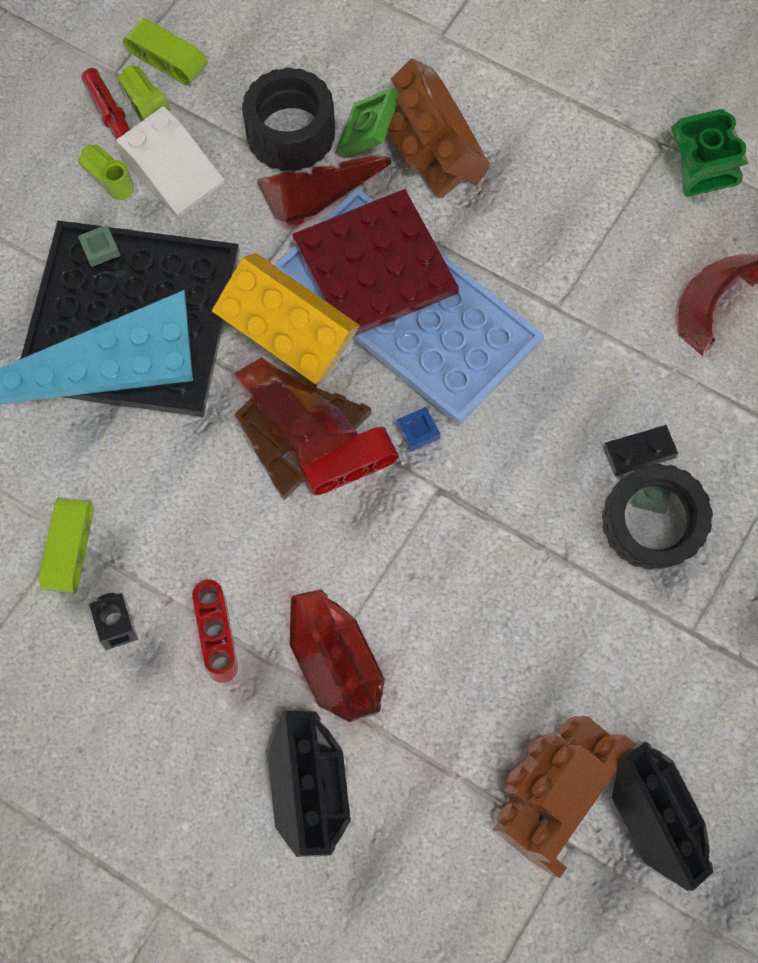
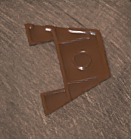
M279 370L235 413V416L277 492L285 500L305 481V478L299 470L282 456L326 413L351 433L372 413L368 405L360 403V405L346 400V397L336 392L334 394L317 388L316 384Z

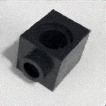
M107 593L98 597L96 602L89 603L99 641L105 650L138 640L128 603L122 593ZM110 614H121L117 623L112 625L105 624L106 618Z

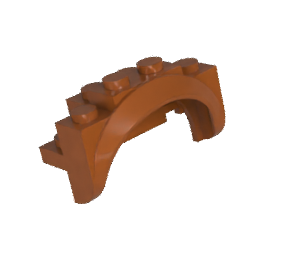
M411 58L390 78L400 96L397 98L398 103L389 124L388 132L408 167L422 172L435 196L443 198L464 179L477 184L487 173L490 164L437 72L432 67Z
M589 716L571 717L560 727V736L543 735V737H538L528 749V754L530 755L510 773L507 779L509 784L503 792L509 797L508 804L498 814L497 821L499 822L493 829L528 860L558 878L562 876L567 867L556 857L617 771L619 759L635 745L626 735L607 733ZM539 814L548 820L547 824L540 826Z

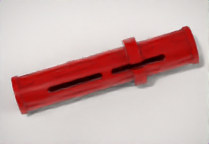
M96 68L85 70L81 75V79L87 86L102 114V122L106 127L110 128L117 140L131 130L125 120L126 114L121 107L117 106L99 71ZM98 91L101 92L105 100L102 99ZM111 113H113L117 122L114 121Z

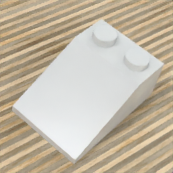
M164 106L116 140L122 161L177 218L225 184L224 179L184 126Z

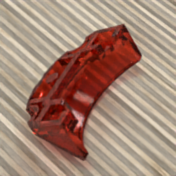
M758 254L733 255L713 262L693 278L687 286L679 305L678 336L702 356L715 342L712 334L713 313L720 296L740 277L752 287L758 284Z

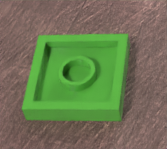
M391 87L354 103L335 152L346 158L382 144L398 103L397 98L400 96L398 91Z

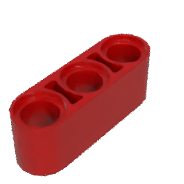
M381 426L311 454L303 459L299 466L312 494L322 495L392 465L398 460L399 455L385 427Z
M205 579L197 583L192 591L203 661L209 676L214 681L226 683L231 681L238 672V662L227 601L221 585L217 581ZM209 593L218 595L217 600L212 604L206 605L201 603L202 598ZM214 625L224 627L223 632L219 636L210 637L207 635L208 629ZM220 657L230 660L229 665L225 669L216 670L213 668L214 661Z

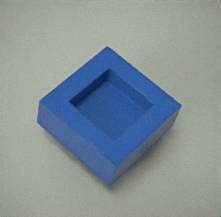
M427 407L397 419V426L410 451L440 439V432Z

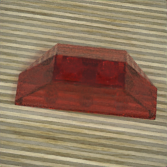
M322 589L294 595L291 598L289 645L317 705L348 722L378 714L381 709L380 702L383 695L385 678L356 619L339 604L330 600Z

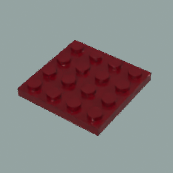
M406 189L292 234L293 242L322 299L360 325L353 337L459 293L458 284Z

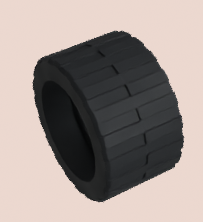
M291 67L271 70V72L262 74L256 81L251 83L243 97L242 112L247 143L252 154H255L261 163H265L273 169H280V171H299L303 168L314 166L315 163L325 158L335 140L334 102L327 84L312 72L309 73L304 69H293ZM288 108L301 109L315 117L310 124L294 131H279L264 124L270 115Z
M652 464L648 467L638 468L619 481L605 500V507L602 511V527L608 539L607 542L616 551V555L635 567L639 566L652 570L668 568L683 563L684 560L692 558L697 554L699 548L703 547L707 541L708 533L711 532L713 511L710 506L708 493L704 491L703 485L699 480L691 476V473L681 470L677 466ZM649 486L664 487L672 491L685 508L687 517L685 532L677 543L668 548L650 549L642 546L632 537L625 521L626 506L630 498L642 488Z

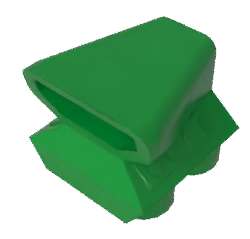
M724 109L681 118L671 127L681 153L682 187L687 197L737 186L742 182L743 174L740 167L749 164L745 155L747 148L745 142L738 138L735 131L736 119Z

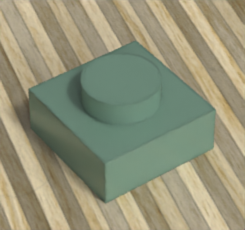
M107 225L78 236L91 267L120 256Z
M661 486L642 488L635 494L633 507L665 515L671 491Z

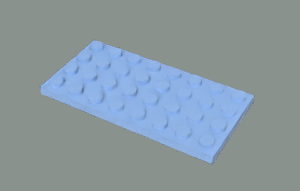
M357 188L321 222L374 200ZM296 246L293 247L274 266L322 299ZM441 254L459 286L458 294L353 337V339L460 426L543 341L544 334Z

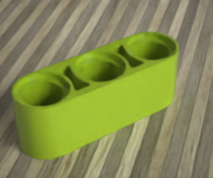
M142 18L123 38V44L131 54L184 85H189L208 64L206 56L197 47L146 18Z
M60 497L56 499L39 575L41 590L66 593L77 592L93 518L92 501Z

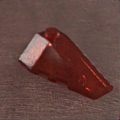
M373 155L342 161L337 169L333 165H320L312 167L311 174L289 171L257 179V183L274 218L286 222L289 226L298 225L305 222L304 218L316 215L389 166L391 158Z
M261 357L234 373L239 383L302 470L358 436L355 428L338 407Z

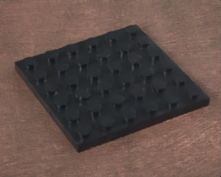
M58 220L20 359L184 290L187 305L193 381L65 396L63 398L204 417L225 321L212 312V309L236 270L240 252L239 244L108 227L120 256L91 267L78 236L102 226Z

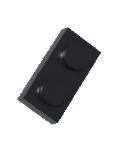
M667 425L605 442L604 450L615 476L635 471L643 466L648 467L652 464L675 459L678 455Z

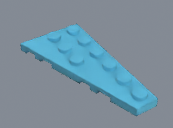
M184 290L1 367L0 404L193 381L187 305Z

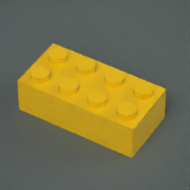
M257 253L241 259L212 309V312L314 384L320 383L329 376L360 327L359 324Z

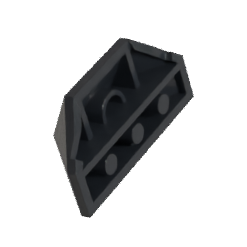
M316 711L282 712L268 755L275 828L296 857L332 855L336 844L351 821L343 750L330 731L320 722L321 718Z
M641 742L619 759L611 798L644 862L686 891H693L713 873L712 862L709 861L710 846L706 823L674 761L661 751L652 748V745L648 742Z

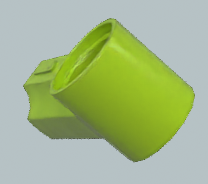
M130 65L122 70L121 75L117 77L119 84L130 98L133 109L141 122L162 106L171 111L162 90L159 87L154 88L140 66Z
M88 144L81 150V155L78 158L79 165L102 184L113 199L124 200L132 195L134 183L124 162L115 160L97 144Z

